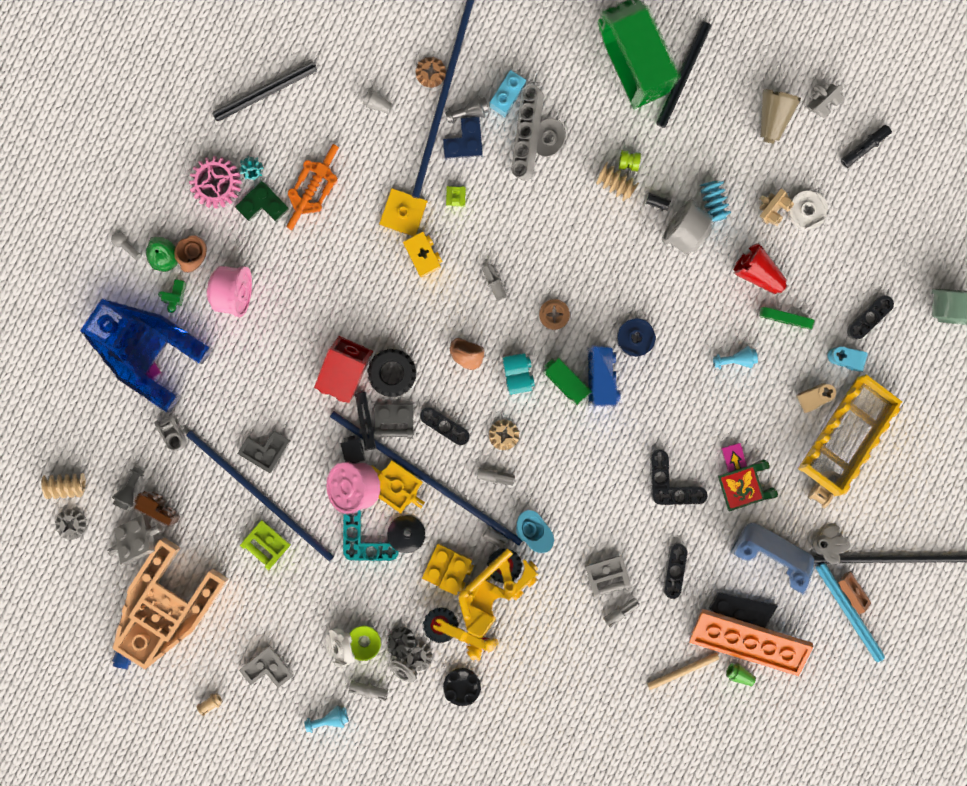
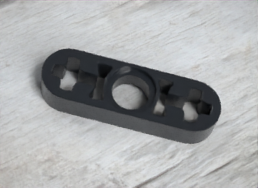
M887 295L878 297L848 326V336L854 340L862 339L893 309V299ZM880 301L888 302L886 304L887 308H882L879 311L875 310L882 305ZM868 312H872L875 315L873 323L866 321V314ZM864 324L865 326L859 330L860 335H854L853 332L855 330L853 327L857 328Z
M427 407L421 411L420 419L424 424L455 444L465 445L469 441V432L437 410ZM432 411V416L436 419L438 415L442 417L438 420L436 427L432 425L434 423L433 420H425L424 412ZM448 421L451 426L450 430L447 432L441 431L439 428L440 422ZM454 425L458 427L455 430L456 432H465V441H457L458 437L454 434L452 437L448 436L452 432Z
M681 543L671 545L668 554L663 592L670 599L678 598L682 591L688 551ZM678 547L683 551V554H679L678 558L679 561H682V564L671 562L672 559L676 560V554L673 551L677 550ZM672 566L680 567L681 571L678 576L670 574ZM669 578L679 580V583L674 582V587L677 591L673 592L672 595L667 590L672 586V581H668Z

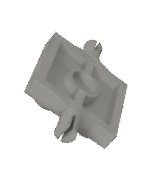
M144 514L114 529L116 545L107 550L109 551L108 554L113 556L118 553L120 565H128L154 552V535L162 532V526L157 524L151 527L148 515Z

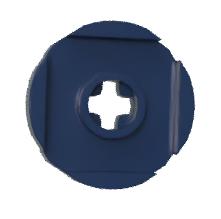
M635 318L628 320L618 330L617 344L629 356L638 357L645 355L655 345L656 336L650 323L643 319ZM638 332L641 341L634 343L631 335H635Z

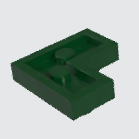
M263 181L235 206L248 221L264 209L277 222L289 210L283 201Z

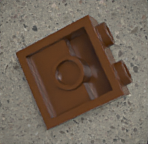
M156 491L139 492L134 500V503H136L134 509L167 526L177 523L180 515L176 514L177 511L168 506L164 508L167 500L163 499V495Z

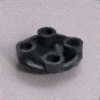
M467 668L452 670L445 677L443 683L445 698L457 706L473 704L481 691V682L478 676Z

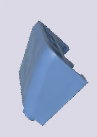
M747 524L732 548L731 553L746 561L754 559L759 551L788 567L786 574L790 577V587L804 595L811 580L814 567L813 556L759 524Z

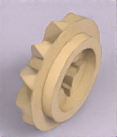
M499 420L491 426L489 440L495 448L509 450L517 444L519 430L513 422ZM507 427V434L512 436V438H505L503 443H501V436L496 434V432H503Z

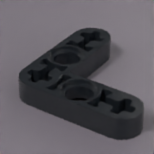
M660 449L652 452L650 457L651 497L656 504H702L707 500L708 493L702 487H669L668 454ZM658 453L664 456V460H661V466H665V469L658 468L654 470V466H658V461L654 459L655 456H658ZM657 472L665 474L663 482L659 483L655 480ZM668 490H671V502H668V497L662 498V501L655 497L659 494V491H662V494H669ZM678 490H682L685 494L682 501H677L674 497L675 492ZM687 490H690V494H696L697 490H700V493H703V497H700V500H697L696 497H690L691 501H688L689 494Z

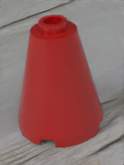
M759 243L749 247L750 252L747 255L744 253L741 255L733 268L735 271L733 273L773 294L782 293L787 287L785 276Z

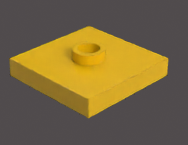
M391 188L379 225L414 237L417 235L428 201L421 198H413L410 194Z

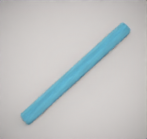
M825 563L817 565L816 570L876 662L884 660L885 655L856 610L852 607L845 593L841 590L840 585Z

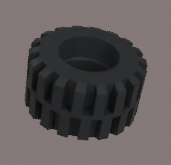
M398 349L380 351L370 361L369 368L367 369L368 380L372 388L379 394L387 397H397L407 393L416 380L417 372L414 361L408 354ZM387 362H397L403 368V378L397 384H388L381 377V369Z

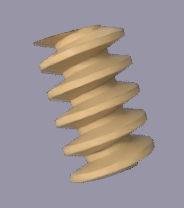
M607 162L598 175L596 184L599 185L604 182L603 189L610 186L609 193L617 190L616 197L623 194L622 201L624 202L631 197L639 182L633 185V178L626 181L627 174L620 177L621 170L614 173V166L612 165L607 169Z
M75 473L72 479H70L69 474H65L63 480L61 474H58L57 480H55L53 475H50L49 480H47L46 475H43L41 480L42 492L46 499H51L52 497L54 499L59 497L67 498V496L74 498L75 495L80 498L83 496L86 486L84 473H81L80 479H78Z

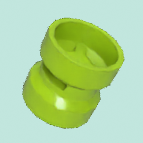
M621 150L618 168L622 170L628 168L631 171L638 172L641 153L634 152L630 154L626 150Z

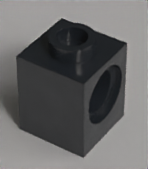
M355 435L344 438V442L340 443L345 462L354 464L365 461L366 457L361 439H356Z

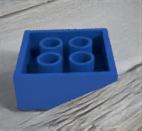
M598 346L588 348V389L591 391L588 395V406H617V402L621 400V392L617 390L615 383L616 371H613V363H616V352H613V348Z

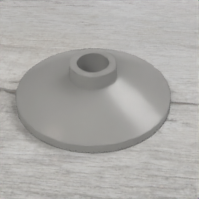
M549 118L540 123L537 153L544 157L553 156L564 146L566 130L560 121Z

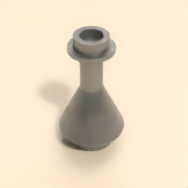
M477 95L464 108L453 112L449 108V111L445 113L448 123H454V119L466 115L485 118V113L489 112L486 98H480Z

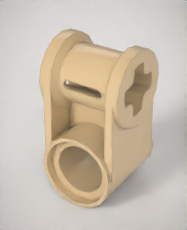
M822 383L797 394L796 397L804 413H808L833 400L836 396V389L830 384ZM824 389L829 390L827 392V396L822 395V393H824Z
M825 471L822 474L827 479L829 476L834 475V484L840 476L833 471ZM818 482L808 494L809 499L819 502L823 508H826L834 497L833 493Z

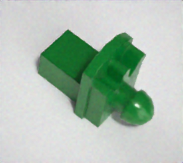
M175 279L172 293L158 292L161 301L168 304L167 311L169 313L176 311V305L182 306L186 287L185 281Z

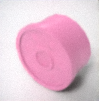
M244 266L239 268L217 267L211 274L207 287V298L211 308L215 312L233 314L235 317H243L245 315L252 293L250 269Z
M339 463L329 472L326 483L327 495L333 507L344 514L355 513L360 509H366L374 505L380 493V481L375 470L366 463Z

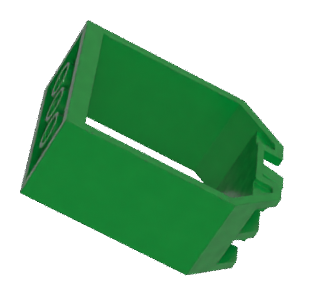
M625 0L618 3L615 7L601 11L600 15L602 18L598 19V26L602 41L633 110L668 95L680 76L646 4L642 0H633V2L632 0Z

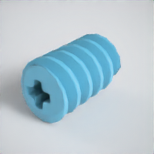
M712 181L699 185L705 187L701 190V193L707 195L702 200L708 201L704 208L711 209L706 213L712 216V222L727 219L726 216L731 213V211H725L729 204L723 203L728 197L721 196V193L726 191V189L719 188L724 181Z

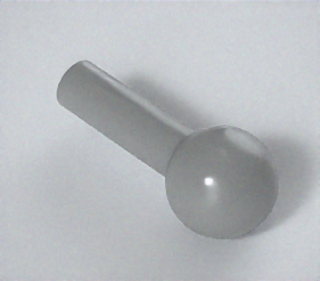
M116 232L112 235L111 242L114 246L122 247L135 260L140 259L141 254L127 242V237L124 233Z

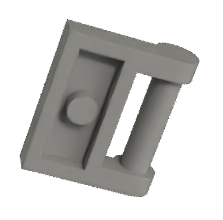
M622 555L585 566L595 599L600 598V595L623 588H631ZM622 576L623 581L600 588L597 587V583Z

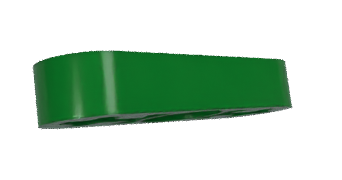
M761 307L759 317L813 330L814 319L767 307Z

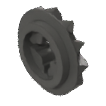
M405 627L393 629V632L388 635V642H386L388 651L397 658L408 656L415 646L414 633ZM396 639H402L405 645H400Z

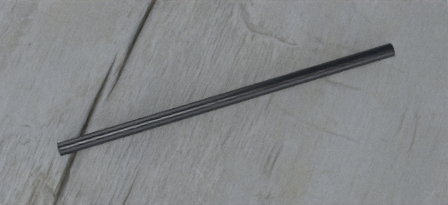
M967 555L840 556V563L967 562ZM813 556L814 564L829 563L823 556Z

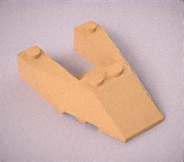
M166 538L158 541L154 548L155 551L149 555L127 590L121 621L118 625L112 648L145 670L195 630L229 580V578L215 569H211L189 603L163 587L158 582L180 550L179 546Z

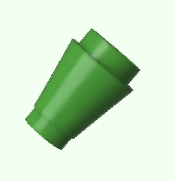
M731 663L727 668L726 677L730 681L749 686L754 685L756 676L739 663Z

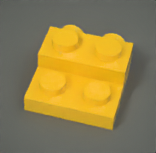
M438 543L422 579L439 586L440 589L453 595H457L458 592L464 589L466 582L463 580L466 574L470 576L474 565L471 564V558Z

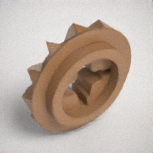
M433 56L425 57L419 61L416 67V78L420 84L433 88L439 86L445 79L446 68L441 60ZM431 65H433V70L436 71V74L433 73L429 79L428 73L425 71L429 70Z
M552 299L546 301L541 306L539 317L541 323L546 328L557 330L563 328L568 323L570 312L568 306L563 301ZM553 306H555L557 313L563 314L556 317L555 323L552 317L546 316V314L552 313Z

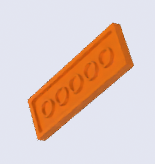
M702 609L689 638V643L796 676L800 675L813 649L812 642Z

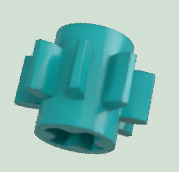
M247 156V158L240 161L241 167H239L240 174H244L245 180H255L262 176L261 170L264 168L262 162H259L258 157Z

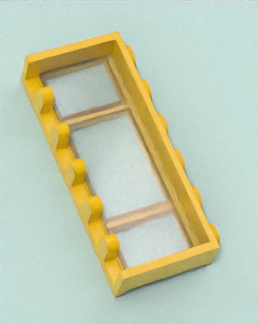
M867 374L857 377L797 469L806 473L833 493L834 496L845 495L851 487L850 483L860 474L862 464L869 460L871 450L880 443V436L890 427L889 422L899 413L902 401Z

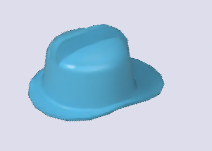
M526 510L520 514L516 526L518 537L526 542L535 552L546 553L550 551L554 545V535L541 516L532 510Z

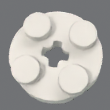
M807 190L798 193L792 198L794 206L788 211V215L792 223L799 229H813L824 222L828 212V205L821 194ZM805 205L812 207L811 215L804 213Z
M340 628L329 630L328 633L330 635L326 636V648L329 656H333L336 660L333 662L334 665L341 668L354 662V654L350 646V634L348 632L344 633Z

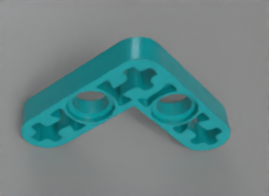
M361 509L357 511L358 515L354 516V522L358 521V525L354 523L347 525V521H351V515L343 513V554L346 559L351 561H392L399 555L398 551L393 553L392 557H389L388 553H382L383 557H379V546H383L382 550H388L389 547H392L390 543L361 542ZM350 527H354L358 531L357 536L354 538L347 535V529ZM347 540H358V544L354 543V550H357V553L353 557L350 553H347V550L351 548V543L347 544ZM369 546H373L377 550V554L374 557H369L366 554V549Z

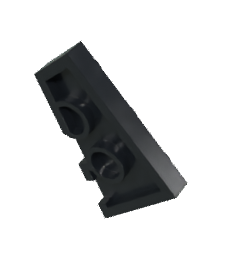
M718 592L709 609L715 613L765 628L778 605Z

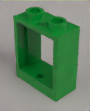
M552 358L544 365L546 370L543 373L574 405H578L591 393L588 387L560 358L556 360Z

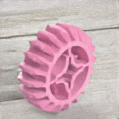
M213 156L212 162L206 157L205 164L199 161L198 163L201 167L199 169L196 166L193 167L196 174L190 173V176L194 178V180L189 181V184L194 186L190 191L192 193L197 192L194 198H200L199 203L202 205L206 202V207L208 208L212 206V203L215 209H218L219 203L224 208L226 207V200L229 204H232L230 197H238L234 192H240L241 189L236 185L242 184L241 180L236 179L241 176L239 172H235L237 167L235 165L231 166L232 162L229 160L225 162L223 157L218 161L217 157ZM214 168H222L229 175H217ZM208 172V178L201 184L203 175ZM214 177L219 181L217 188L211 184ZM230 181L228 190L223 194V186ZM213 189L217 197H208L202 190Z

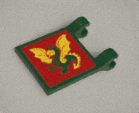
M762 459L754 464L718 475L729 512L763 500L778 497V492L773 487L762 491L757 471L770 468L768 461Z

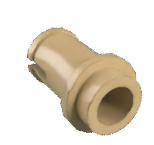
M218 693L211 694L210 698L196 707L198 712L204 716L215 707L219 708L223 701Z

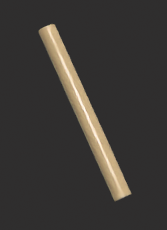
M716 652L648 682V688L652 690L719 660V656Z

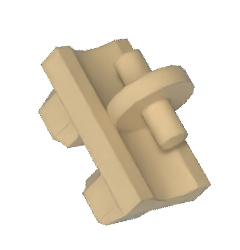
M781 188L776 195L770 193L768 197L763 195L760 197V200L763 202L759 207L763 211L760 217L765 224L779 225L783 217L777 213L778 210L783 208L788 212L794 206L793 201L788 197L785 190Z

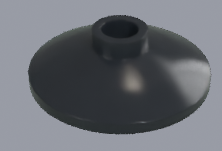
M402 515L395 518L389 525L387 538L392 548L396 551L412 553L417 551L424 543L425 528L416 517ZM409 530L411 535L405 536L404 531Z

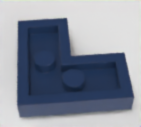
M480 117L461 118L462 138L443 139L445 159L483 156Z

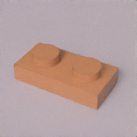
M851 571L845 573L838 582L840 588L849 598L852 607L857 610L858 614L866 612L871 601Z

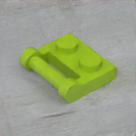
M261 520L240 546L243 549L246 548L259 559L269 571L291 544L264 520ZM253 539L273 555L271 560L251 543Z

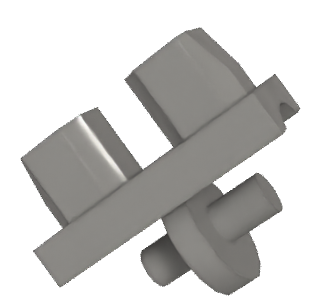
M825 83L823 86L816 84L813 87L815 93L811 96L814 101L807 107L808 110L815 112L820 118H826L831 113L827 104L831 102L834 106H838L845 100L841 93L844 88L841 85L835 86L831 84L829 86Z

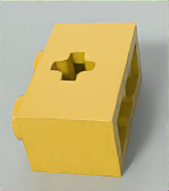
M421 232L403 242L420 278L441 268L439 263L443 261L438 252H433L431 246L434 243L430 235L425 236L424 232ZM421 250L429 252L427 253L426 259H424L422 256L419 257V255L421 254Z

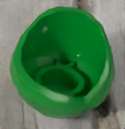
M161 236L150 238L146 248V258L154 270L167 272L178 264L174 254L175 245L169 239Z

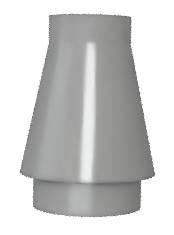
M368 90L362 103L366 105V108L388 114L392 105L375 90Z

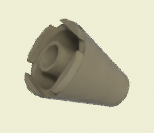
M763 89L760 137L764 138L763 142L774 144L775 141L780 140L801 101L800 97L784 92H773L770 89Z

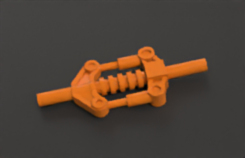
M332 144L322 163L306 160L297 178V183L294 188L288 190V196L295 210L286 225V228L291 231L301 214L317 213L322 210L321 204L326 195H329L333 186L338 183L337 176L329 168L339 149L335 144ZM309 171H311L315 175H313V179L310 180V184L307 185L308 188L305 189V193L302 194L303 197L301 198L297 190L300 184L304 182ZM322 178L327 180L328 182L322 191L319 201L309 203V200L311 201V197L315 194L314 191L316 192L317 187L320 186L319 183L322 182Z

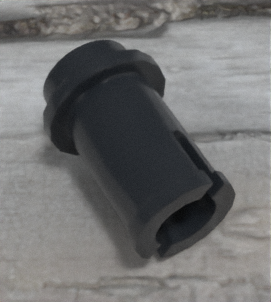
M649 192L645 204L662 209L661 211H667L671 200L667 196L664 198Z

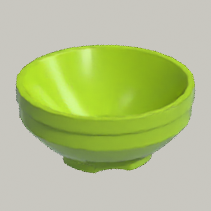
M365 625L351 630L349 633L351 636L350 646L354 659L359 661L373 659L381 648V638L374 628ZM361 636H367L370 639L368 646L363 647L359 644Z

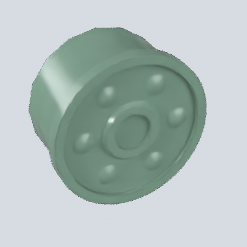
M932 289L934 296L931 315L934 318H938V322L967 325V291Z

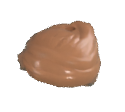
M196 235L188 236L177 243L174 252L175 259L180 264L183 272H192L202 264L207 252L206 243Z
M456 338L451 341L449 347L450 354L456 363L469 370H475L481 366L485 354L482 346L462 338Z

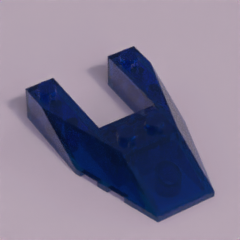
M106 299L100 300L80 330L94 350L101 356L104 363L114 373L117 380L165 412L173 410L181 395L147 372L166 344L169 343L198 364H204L214 349L160 314Z

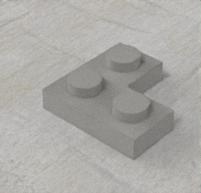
M268 646L239 670L250 685L267 674L277 688L294 676L271 646Z

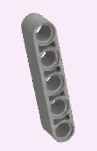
M527 84L522 89L511 167L513 175L523 181L530 180L534 174L544 101L543 92L534 84ZM533 91H536L535 96L533 98H530V94ZM533 110L532 116L527 117L528 112ZM528 129H531L530 134L528 136H525V132ZM528 148L527 154L522 156L523 150ZM525 167V172L520 175V169Z

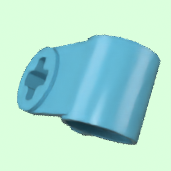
M835 347L829 350L827 357L832 364L846 367L849 370L863 372L868 353L846 347Z

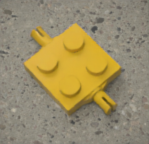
M393 460L382 471L371 465L380 481L379 499L400 514L411 502L420 509L423 507L422 505L425 502L416 496L423 481Z

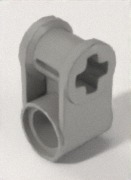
M173 413L161 421H155V426L168 449L182 450L187 444L186 437ZM177 436L180 440L179 446L174 447L172 444V440L174 437Z

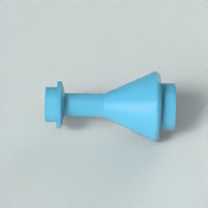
M746 346L733 356L720 357L717 354L713 357L714 367L721 369V365L735 363L752 368L753 364L758 363L756 349Z
M337 705L323 718L313 721L307 718L304 721L307 732L313 733L314 728L324 725L344 728L345 723H348L349 719L346 708H340Z

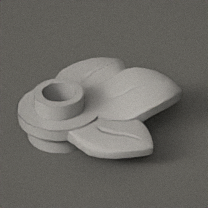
M836 525L826 527L822 534L813 540L812 544L814 551L823 555L824 559L831 564L840 563L839 554L846 552L851 546L847 539L839 536L840 527ZM821 542L825 543V548L821 547Z

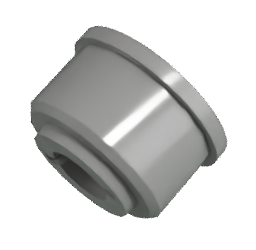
M692 199L688 200L668 224L662 236V242L671 244L684 254H689L692 251L695 252L702 246L712 230V216L696 206L695 201Z

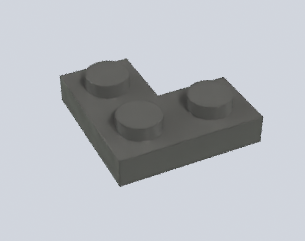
M273 431L265 446L247 437L237 454L271 474L291 440L276 431Z

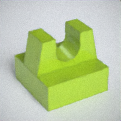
M447 186L446 206L465 207L466 187Z

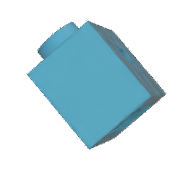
M510 70L490 101L489 107L506 117L521 94L527 80Z

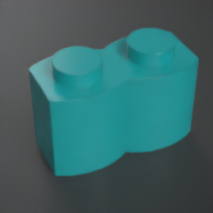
M525 353L502 357L509 395L532 391L535 382L533 375H529L528 368H531L530 357H526Z

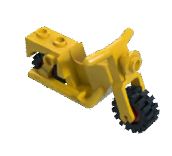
M500 548L492 552L493 554L489 556L487 561L488 567L465 587L458 596L467 631L458 627V618L453 611L447 608H434L425 615V620L423 621V631H425L426 637L430 638L429 640L436 643H444L455 638L469 644L466 646L468 649L466 653L473 661L475 659L481 660L482 649L487 652L494 651L499 643L497 638L488 639L487 641L481 639L496 620L492 611L493 602L497 598H505L509 601L514 599L516 601L524 594L522 590L527 585L531 587L538 581L536 577L539 575L536 572L539 568L531 560L529 562L523 560L524 573L519 581L515 583L514 580L519 577L523 566L519 555L508 548ZM493 578L497 582L504 583V589L487 581Z

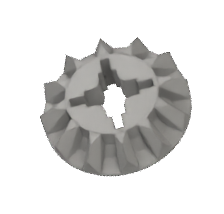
M75 509L64 510L55 521L56 531L60 537L67 540L79 538L86 529L84 515ZM66 520L68 522L74 520L73 526L75 529L69 528L66 530L68 525Z
M416 640L412 653L402 658L407 663H410L417 672L425 670L430 665L432 651L425 642ZM422 650L420 655L422 660L417 659L413 663L414 656L412 653Z
M400 658L392 659L390 668L395 676L405 682H414L417 679L418 674L410 663Z

